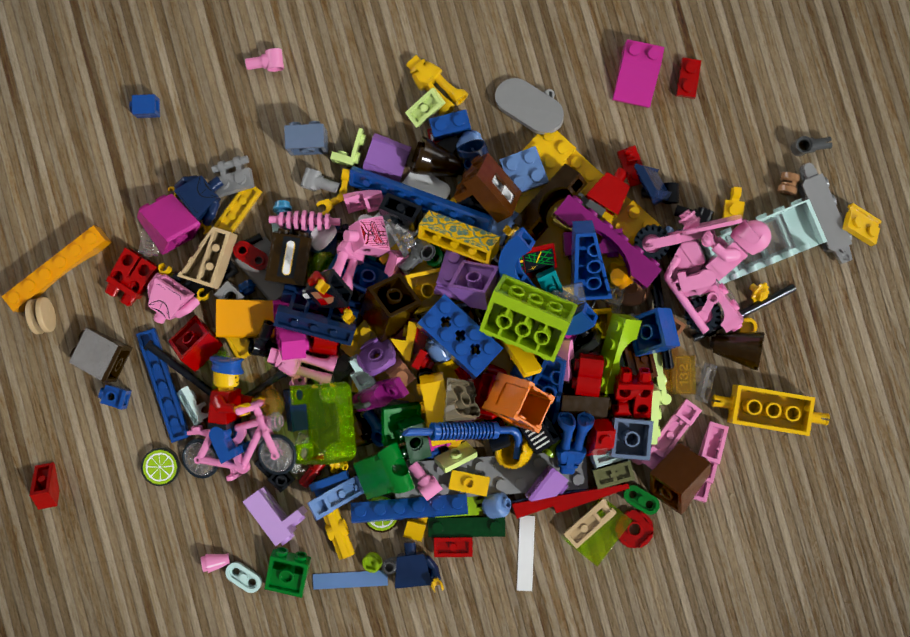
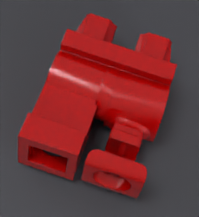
M621 367L619 375H615L613 392L617 404L611 405L613 417L632 416L633 418H650L654 384L648 367L639 368L638 375H632V369L629 367ZM628 400H632L630 401V410L628 406Z

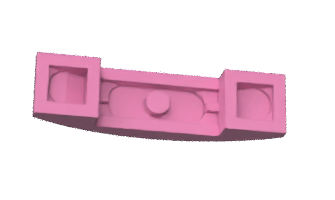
M685 399L661 429V436L658 437L657 444L651 445L650 461L641 460V462L653 470L674 448L702 410Z

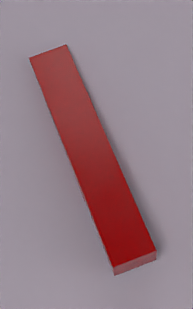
M624 482L602 489L592 487L583 491L559 494L555 497L532 502L530 500L512 502V507L517 519L550 507L554 508L555 513H559L629 489V485Z

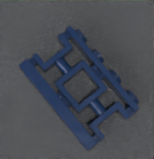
M285 283L281 301L289 303V307L279 304L273 326L351 346L356 324H347L341 317L343 314L337 308H321L311 298L305 299L302 294L304 287ZM350 300L348 306L352 310L353 315H355L356 319L354 321H356L361 303ZM312 309L323 313H327L328 315L326 317L308 312V310Z

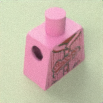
M383 216L360 219L351 224L348 230H345L343 233L344 241L351 242L355 253L380 257L390 251Z

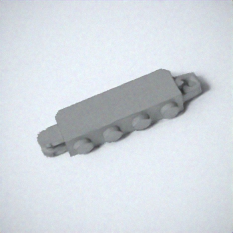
M806 163L799 168L802 182L799 183L797 189L802 201L810 200L827 239V242L821 244L823 251L827 253L832 252L839 264L851 261L853 258L849 245L852 244V235L842 229L844 216L838 211L836 206L837 200L829 190V181L824 177L823 173L818 175L812 163Z

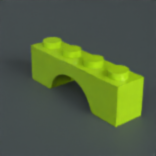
M612 313L601 355L604 357L600 388L602 393L614 394L615 375H619L621 354L630 342L637 339L642 320L628 314Z

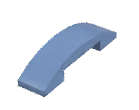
M356 475L319 495L307 504L317 521L333 512V510L364 494V491Z

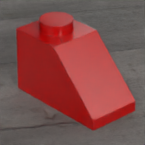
M595 419L593 427L587 434L586 456L605 455L614 448L616 430L608 419Z
M52 462L36 465L29 496L38 510L56 507L60 490L55 464Z

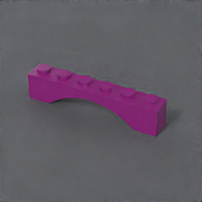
M568 195L552 216L567 228H572V221L592 220L596 233L607 239L622 256L627 268L628 277L643 289L648 288L661 272L660 264L651 257L648 259L643 255L644 251L639 246H632L624 234H617L612 230L614 227L606 220L602 222L597 218L598 214L593 209H586L581 205L583 202L578 197Z

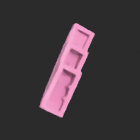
M709 422L698 455L707 458L711 463V474L693 500L703 503L707 501L710 485L714 481L717 465L721 461L729 429L727 426Z

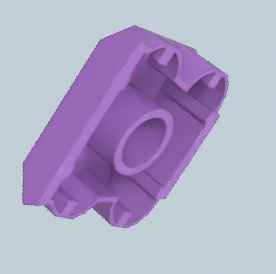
M375 133L372 137L363 169L400 182L412 147Z

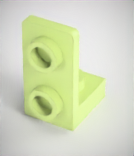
M362 128L358 130L351 157L348 156L349 153L338 150L337 153L332 151L331 161L351 168L358 164L361 157L359 149L360 146H364L366 140L364 130Z

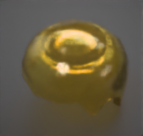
M271 388L265 390L267 397L264 403L270 406L267 408L265 415L275 416V418L279 417L285 409L284 398L279 391Z

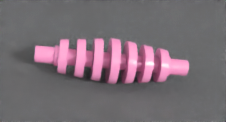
M298 210L294 212V216L292 211H288L286 216L284 212H280L278 216H269V223L278 224L280 228H284L286 224L287 229H292L294 224V230L298 231L300 224L302 231H307L309 225V230L314 231L315 225H317V230H322L323 225H325V230L330 229L331 226H340L341 219L332 218L327 213L325 218H323V213L318 212L316 217L315 211H310L308 217L307 210H303L300 216V211Z

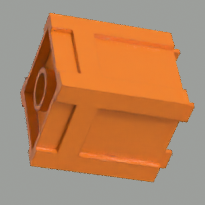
M498 372L495 384L482 409L502 418L508 424L539 433L542 428L541 424L555 396L538 389L529 380Z

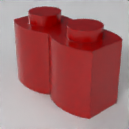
M579 353V359L575 358L574 370H577L576 377H572L571 389L575 390V395L599 397L604 368V357L602 355Z

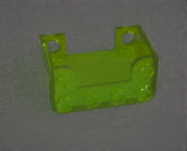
M347 382L290 386L291 405L307 404L309 443L295 444L297 452L296 464L328 465L352 460L356 455V442L350 385ZM299 389L303 393L301 400H298L296 396ZM303 448L307 450V456L305 459H303L301 456V450Z

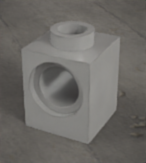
M226 281L214 294L218 299H228L229 294L234 292L236 299H247L230 281Z

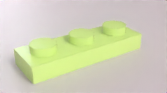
M653 383L651 416L647 419L654 421L651 445H656L658 437L661 436L658 422L662 417L659 403L662 402L663 395L662 390H659L656 383Z

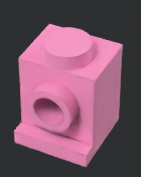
M390 250L384 273L388 275V278L399 272L402 276L407 275L399 266L408 258L409 254L405 251Z

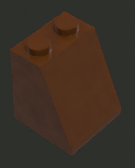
M678 443L650 472V493L682 515L711 474V463L707 458L693 452L690 447Z

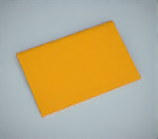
M216 299V337L256 338L261 331L264 320L274 322L273 300ZM274 329L270 338H274Z

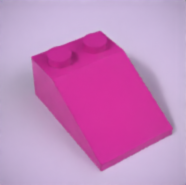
M629 39L626 40L621 56L613 101L650 108L665 47Z

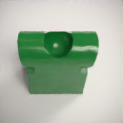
M397 442L382 449L379 453L353 463L367 500L390 492L404 493L415 488Z

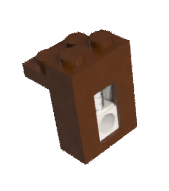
M489 153L483 156H476L471 161L470 169L463 173L462 180L457 185V190L453 197L459 203L473 195L491 217L499 223L513 215L522 191Z

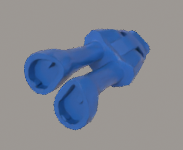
M560 412L557 416V424L563 430L562 440L556 447V457L561 474H574L575 469L578 468L587 453V449L583 444L587 433L593 427L595 421L594 416L589 413L582 412L577 416L575 442L571 441L576 427V420L573 414Z

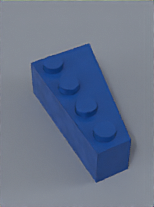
M592 220L572 221L570 288L573 301L613 299Z

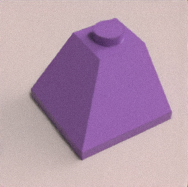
M462 260L448 285V289L469 307L487 310L492 293L498 283L499 267Z
M547 465L525 493V496L531 502L555 497L559 493L563 494L568 488L567 483L569 480L553 467Z

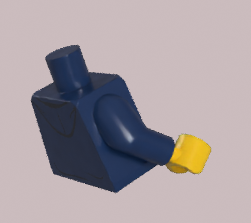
M202 175L183 176L174 186L168 187V191H174V196L182 200L199 222H203L200 223L199 229L204 227L205 231L203 234L211 230V224L216 218L221 200L216 191L224 184L217 176L209 182Z

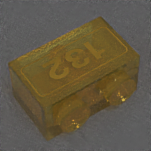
M695 355L672 356L674 368L666 370L669 371L666 390H669V394H696Z

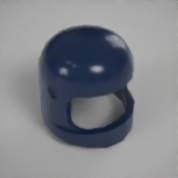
M481 139L471 140L457 148L460 157L466 158L463 164L466 170L470 169L471 161L476 156H483L489 153L486 142Z

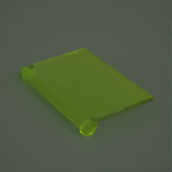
M607 501V505L610 508H614L617 513L576 549L597 567L633 521L609 501ZM601 509L597 512L600 517L605 515ZM567 539L566 542L572 547H574L573 544Z

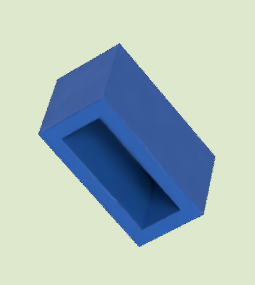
M466 109L429 119L434 142L446 137L462 135L464 131H471Z

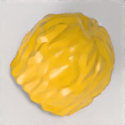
M522 434L523 441L520 459H513L514 437L510 435L511 446L495 451V458L499 465H503L504 468L517 469L525 466L530 461L533 450L530 448L524 434Z

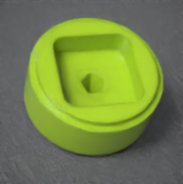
M374 552L366 554L362 560L363 568L370 573L377 572L382 566V558Z

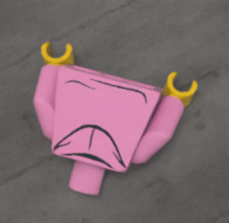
M164 263L158 265L159 273H156L147 285L148 306L156 311L153 319L160 324H163L166 319L181 318L191 313L200 304L201 300L206 301L210 297L209 293L205 297L200 296L205 290L204 288H200L197 291V297H194L195 293L168 276L172 273L170 266L163 271L166 266Z

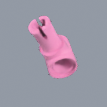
M272 48L266 50L265 54H262L260 57L246 58L247 70L264 68L270 72L284 70L282 49Z
M418 462L408 467L418 481V490L427 501L443 490L433 475H427Z

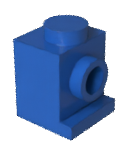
M108 384L105 385V388L102 387L100 389L98 398L101 399V404L121 410L127 409L132 390ZM111 393L115 396L113 400L110 399Z

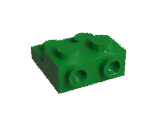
M285 547L273 549L264 589L302 598L311 557L302 551L296 553L288 552V549Z

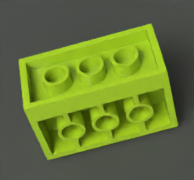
M503 274L492 293L479 331L487 336L500 339L506 344L519 347L525 352L538 355L544 360L554 362L578 304Z

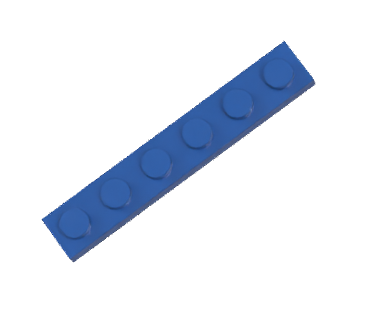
M466 493L434 496L428 501L424 497L351 503L352 524L468 514Z

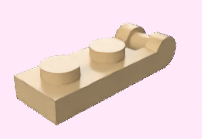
M603 497L563 534L577 549L617 512L614 508H610L607 505V501ZM600 509L605 513L603 517L597 514Z

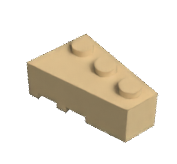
M212 227L200 243L198 250L189 258L187 265L177 276L219 290L238 235Z

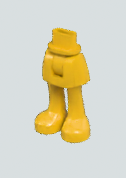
M417 55L407 62L406 66L411 70L410 73L418 89L428 92L431 88H435L446 102L438 111L440 116L452 113L455 105H460L468 97V93L464 89H457L441 75L442 69L425 59L421 60ZM435 82L449 95L453 103L433 85Z

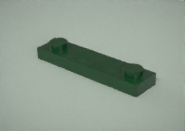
M488 516L428 517V537H505V517L491 519Z

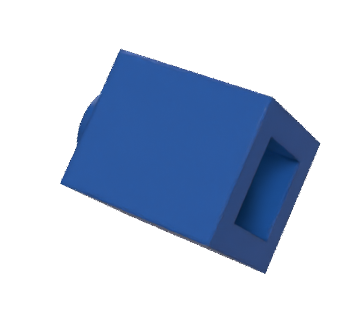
M155 94L132 95V101L129 102L130 112L137 118L160 117V99Z

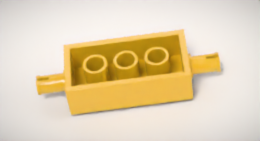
M733 384L730 397L714 394L712 399L719 400L720 402L711 401L712 407L729 410L728 423L810 436L812 423L827 426L829 421L822 420L821 418L830 419L829 413L814 411L815 397Z

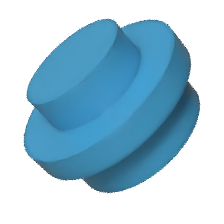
M286 200L276 201L273 206V212L277 213V215L280 212H284L286 215L288 211H292L290 202Z

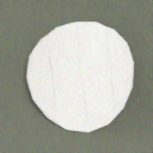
M323 225L322 230H317L316 226L310 235L313 237V248L317 251L324 249L337 233L336 227L331 226L330 229L325 230V225Z

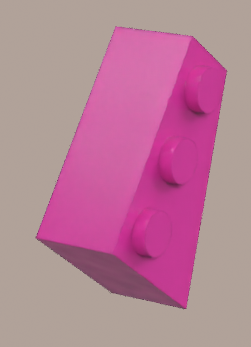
M273 300L274 320L279 304L289 307V303ZM275 326L274 336L282 360L306 358V350H309V341L306 338V334Z

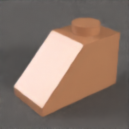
M396 353V363L389 367L386 373L390 378L400 377L406 387L417 377Z

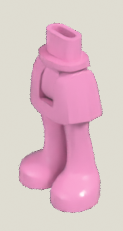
M343 240L337 247L338 257L332 269L341 277L345 263H348L342 279L353 291L355 269L357 265L364 263L365 255L355 253L351 242Z
M271 347L267 362L275 364V367H278L280 371L292 378L300 375L313 379L320 383L321 389L328 391L333 374L303 367L301 363L334 372L338 356L330 355L328 358H319L306 354V358L282 360L279 349Z

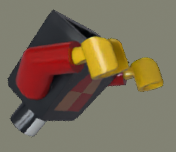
M334 269L323 272L314 271L308 278L307 286L302 290L303 297L305 299L311 298L318 307L339 309L343 314L341 316L342 319L350 325L356 319L348 306L353 291Z

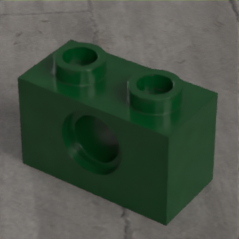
M419 415L396 422L398 429L395 432L397 439L401 443L399 448L403 457L410 464L432 456L428 436H401L408 428H426L425 421Z

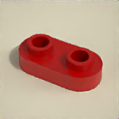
M239 241L234 245L233 253L236 258L256 270L267 268L269 256L265 252L246 241ZM241 247L246 248V252L244 254H241L239 252ZM257 257L262 258L261 264L256 263Z

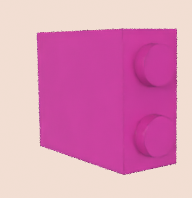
M173 194L168 196L162 195L153 204L149 205L147 203L141 206L137 215V219L162 255L194 239L201 225Z

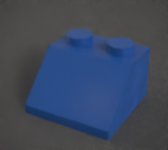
M655 308L634 316L642 320L637 339L632 341L635 357L664 352L680 346L671 308Z

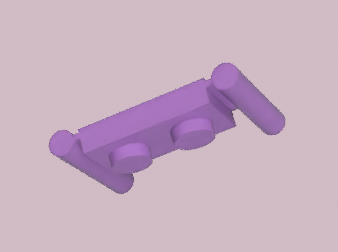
M446 250L434 294L441 296L445 294L449 298L460 300L448 289V285L462 260H465V256Z

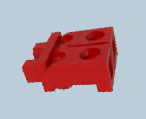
M125 247L110 276L106 279L108 285L105 293L116 297L119 290L124 292V295L120 302L126 306H131L136 299L142 298L148 283L159 272L158 265L134 250Z

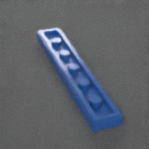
M156 328L137 333L138 343L171 443L191 437V435H187L189 428L176 394L168 365L149 350L143 349L152 340L153 344L163 351Z

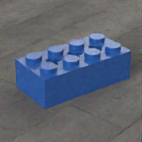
M445 294L416 325L473 379H476L503 349L492 337L479 331L480 326ZM441 320H447L449 327H442ZM455 333L463 334L464 341H462L461 339L460 341H457L455 339L457 337ZM471 346L478 348V355L476 353L474 355L471 354Z

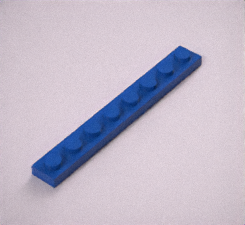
M356 166L350 169V186L361 190H381L383 197L388 192L422 206L423 213L427 214L430 210L487 232L491 230V215Z

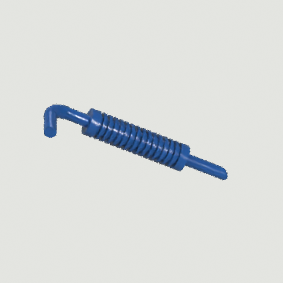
M497 421L431 422L429 428H408L401 435L429 436L431 441L497 439L500 434H511L514 437L513 459H520L523 441L519 429L510 425L499 426Z

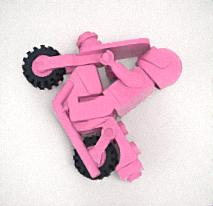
M688 209L679 215L681 219L678 222L684 226L682 231L667 233L666 229L664 230L662 226H656V224L646 225L644 228H641L634 239V246H639L644 251L643 255L648 259L650 257L655 260L661 259L668 252L670 245L681 243L666 269L664 280L685 308L686 323L690 325L692 330L696 329V332L701 331L704 334L708 330L712 331L714 327H717L721 318V308L718 306V301L724 311V317L721 319L720 325L726 333L729 331L735 332L743 326L744 318L738 311L740 309L738 303L728 297L727 293L729 291L723 283L719 284L718 281L748 256V253L755 255L768 247L771 241V231L764 222L743 220L742 215H735L700 223V217L695 215V210L690 211ZM738 224L730 234L732 240L729 243L720 236L717 237L715 235L714 229ZM700 238L702 245L705 247L711 246L712 251L715 253L707 260L705 265L706 257L698 240ZM708 293L707 297L706 295H703V297L697 296L695 299L691 298V296Z

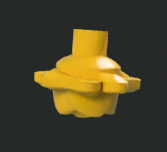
M766 282L760 283L758 286L754 283L750 285L749 289L752 291L750 298L752 302H762L767 299L769 287Z
M339 452L331 457L329 463L331 473L338 474L348 469L349 461L347 460L346 453Z

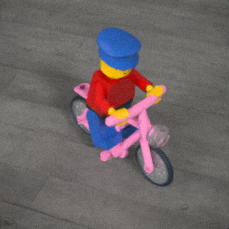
M210 357L213 384L218 387L212 390L210 394L208 428L210 429H203V425L192 426L191 430L187 431V435H203L206 438L193 439L185 446L182 453L183 465L194 477L208 478L217 471L218 467L230 469V475L226 476V481L235 480L242 474H245L250 470L251 465L249 461L261 436L264 439L258 448V458L265 470L272 474L281 475L289 472L296 463L297 452L292 441L286 436L274 434L273 430L279 431L283 427V416L279 412H273L268 416L263 415L261 408L266 406L264 405L267 402L266 397L261 395L255 398L254 396L243 395L241 389L236 388L239 385V375L244 374L241 367L243 358ZM251 411L254 412L256 419L241 423L242 416L251 414ZM257 427L251 441L244 442L243 439L247 434V429Z

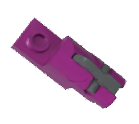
M400 377L377 381L370 388L355 393L351 400L356 410L362 412L384 407L393 399L403 398L409 392Z

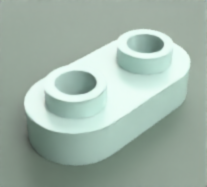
M237 561L227 566L225 574L229 581L248 593H254L259 590L262 585V578L258 573ZM234 568H238L240 573L235 574ZM254 579L256 584L251 585L249 580Z

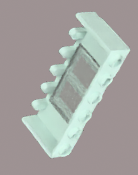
M802 198L791 202L792 206L786 209L783 205L774 209V213L767 216V213L755 217L756 220L764 222L771 231V241L768 247L755 255L748 253V256L718 283L725 284L827 242L810 200L802 201ZM731 227L720 231V237L729 243L732 240L730 236L732 233ZM701 243L706 263L715 253L712 251L711 246L705 247Z

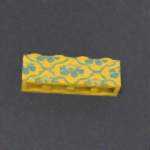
M430 210L418 227V239L484 264L490 265L499 251L500 236Z

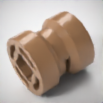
M782 172L780 177L782 181L778 185L777 192L796 196L798 190L796 186L800 182L801 176L791 172Z

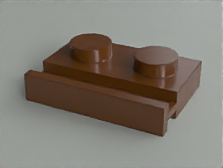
M630 342L622 354L625 366L632 369V375H638L639 368L648 367L651 372V379L658 377L653 354L635 357L633 344Z

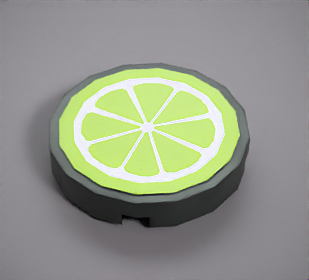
M168 448L152 449L142 459L141 471L143 477L147 482L155 486L170 484L180 473L181 465L177 458L178 456Z

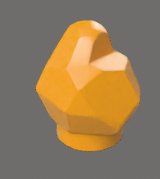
M616 263L609 265L608 277L610 283L618 287L620 291L633 283L632 279L628 277L626 267L618 266Z

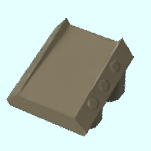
M447 378L443 422H473L480 416V408L475 403L477 392L474 382Z

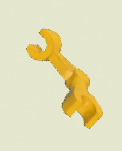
M342 169V182L339 194L330 200L318 201L316 204L317 207L322 204L326 206V210L321 212L323 215L328 214L334 208L333 206L344 201L343 194L348 193L349 169Z

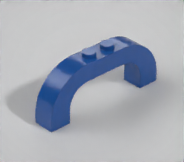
M524 227L517 230L502 249L498 262L500 277L506 274L535 286L525 274L520 264V258L531 251L536 242ZM587 302L577 307L566 335L581 334L595 326L598 315Z

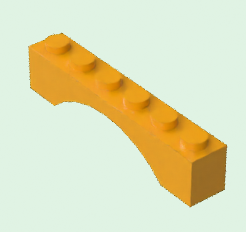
M93 225L1 297L13 312L22 313L25 311L28 300L38 299L60 277L80 263L97 255L112 242L100 227Z

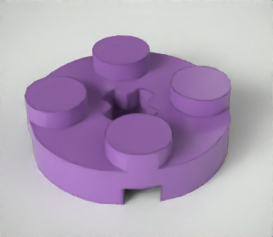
M372 338L361 346V352L359 355L357 354L359 366L370 376H376L396 363V350L388 339L380 342L378 338Z

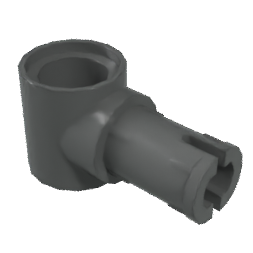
M802 136L792 143L791 152L795 156L801 157L807 153H813L815 150L831 149L832 142L829 143V141H832L830 136L818 139ZM799 142L805 145V151L799 148Z
M418 238L415 239L410 246V255L399 268L409 275L418 263H422L423 260L429 261L434 257L435 247L426 241Z

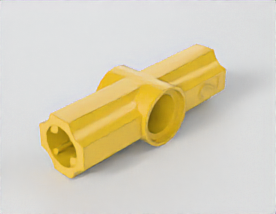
M339 508L323 518L326 523L327 535L330 541L333 542L338 558L341 560L354 555L355 551L348 535L349 530L346 521L342 518Z

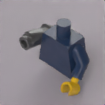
M415 541L405 542V553H400L397 557H390L382 564V570L385 574L390 575L396 572L395 589L431 585L433 592L436 593L435 586L441 585L442 591L444 590V586L440 581L438 565L431 556L425 554V551L416 552Z

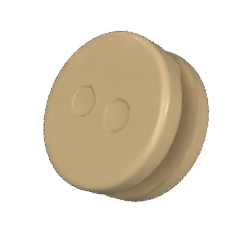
M46 297L27 301L25 316L30 330L37 335L54 331L56 327V314L51 301Z

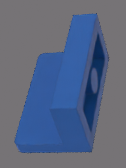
M348 470L341 471L338 474L312 482L309 486L311 491H314L316 497L350 479Z

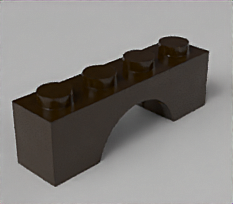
M564 164L513 222L519 228L524 227L530 236L537 241L549 227L546 221L549 209L557 201L566 198L568 195L571 197L573 195L577 196L588 183L578 171Z

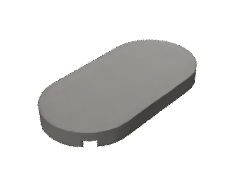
M511 78L503 81L497 87L495 100L498 108L537 134L553 133L563 124L564 111L561 104L528 82L519 78Z

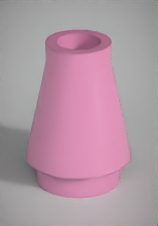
M205 554V556H202L201 565L203 572L208 571L210 573L230 565L229 554Z

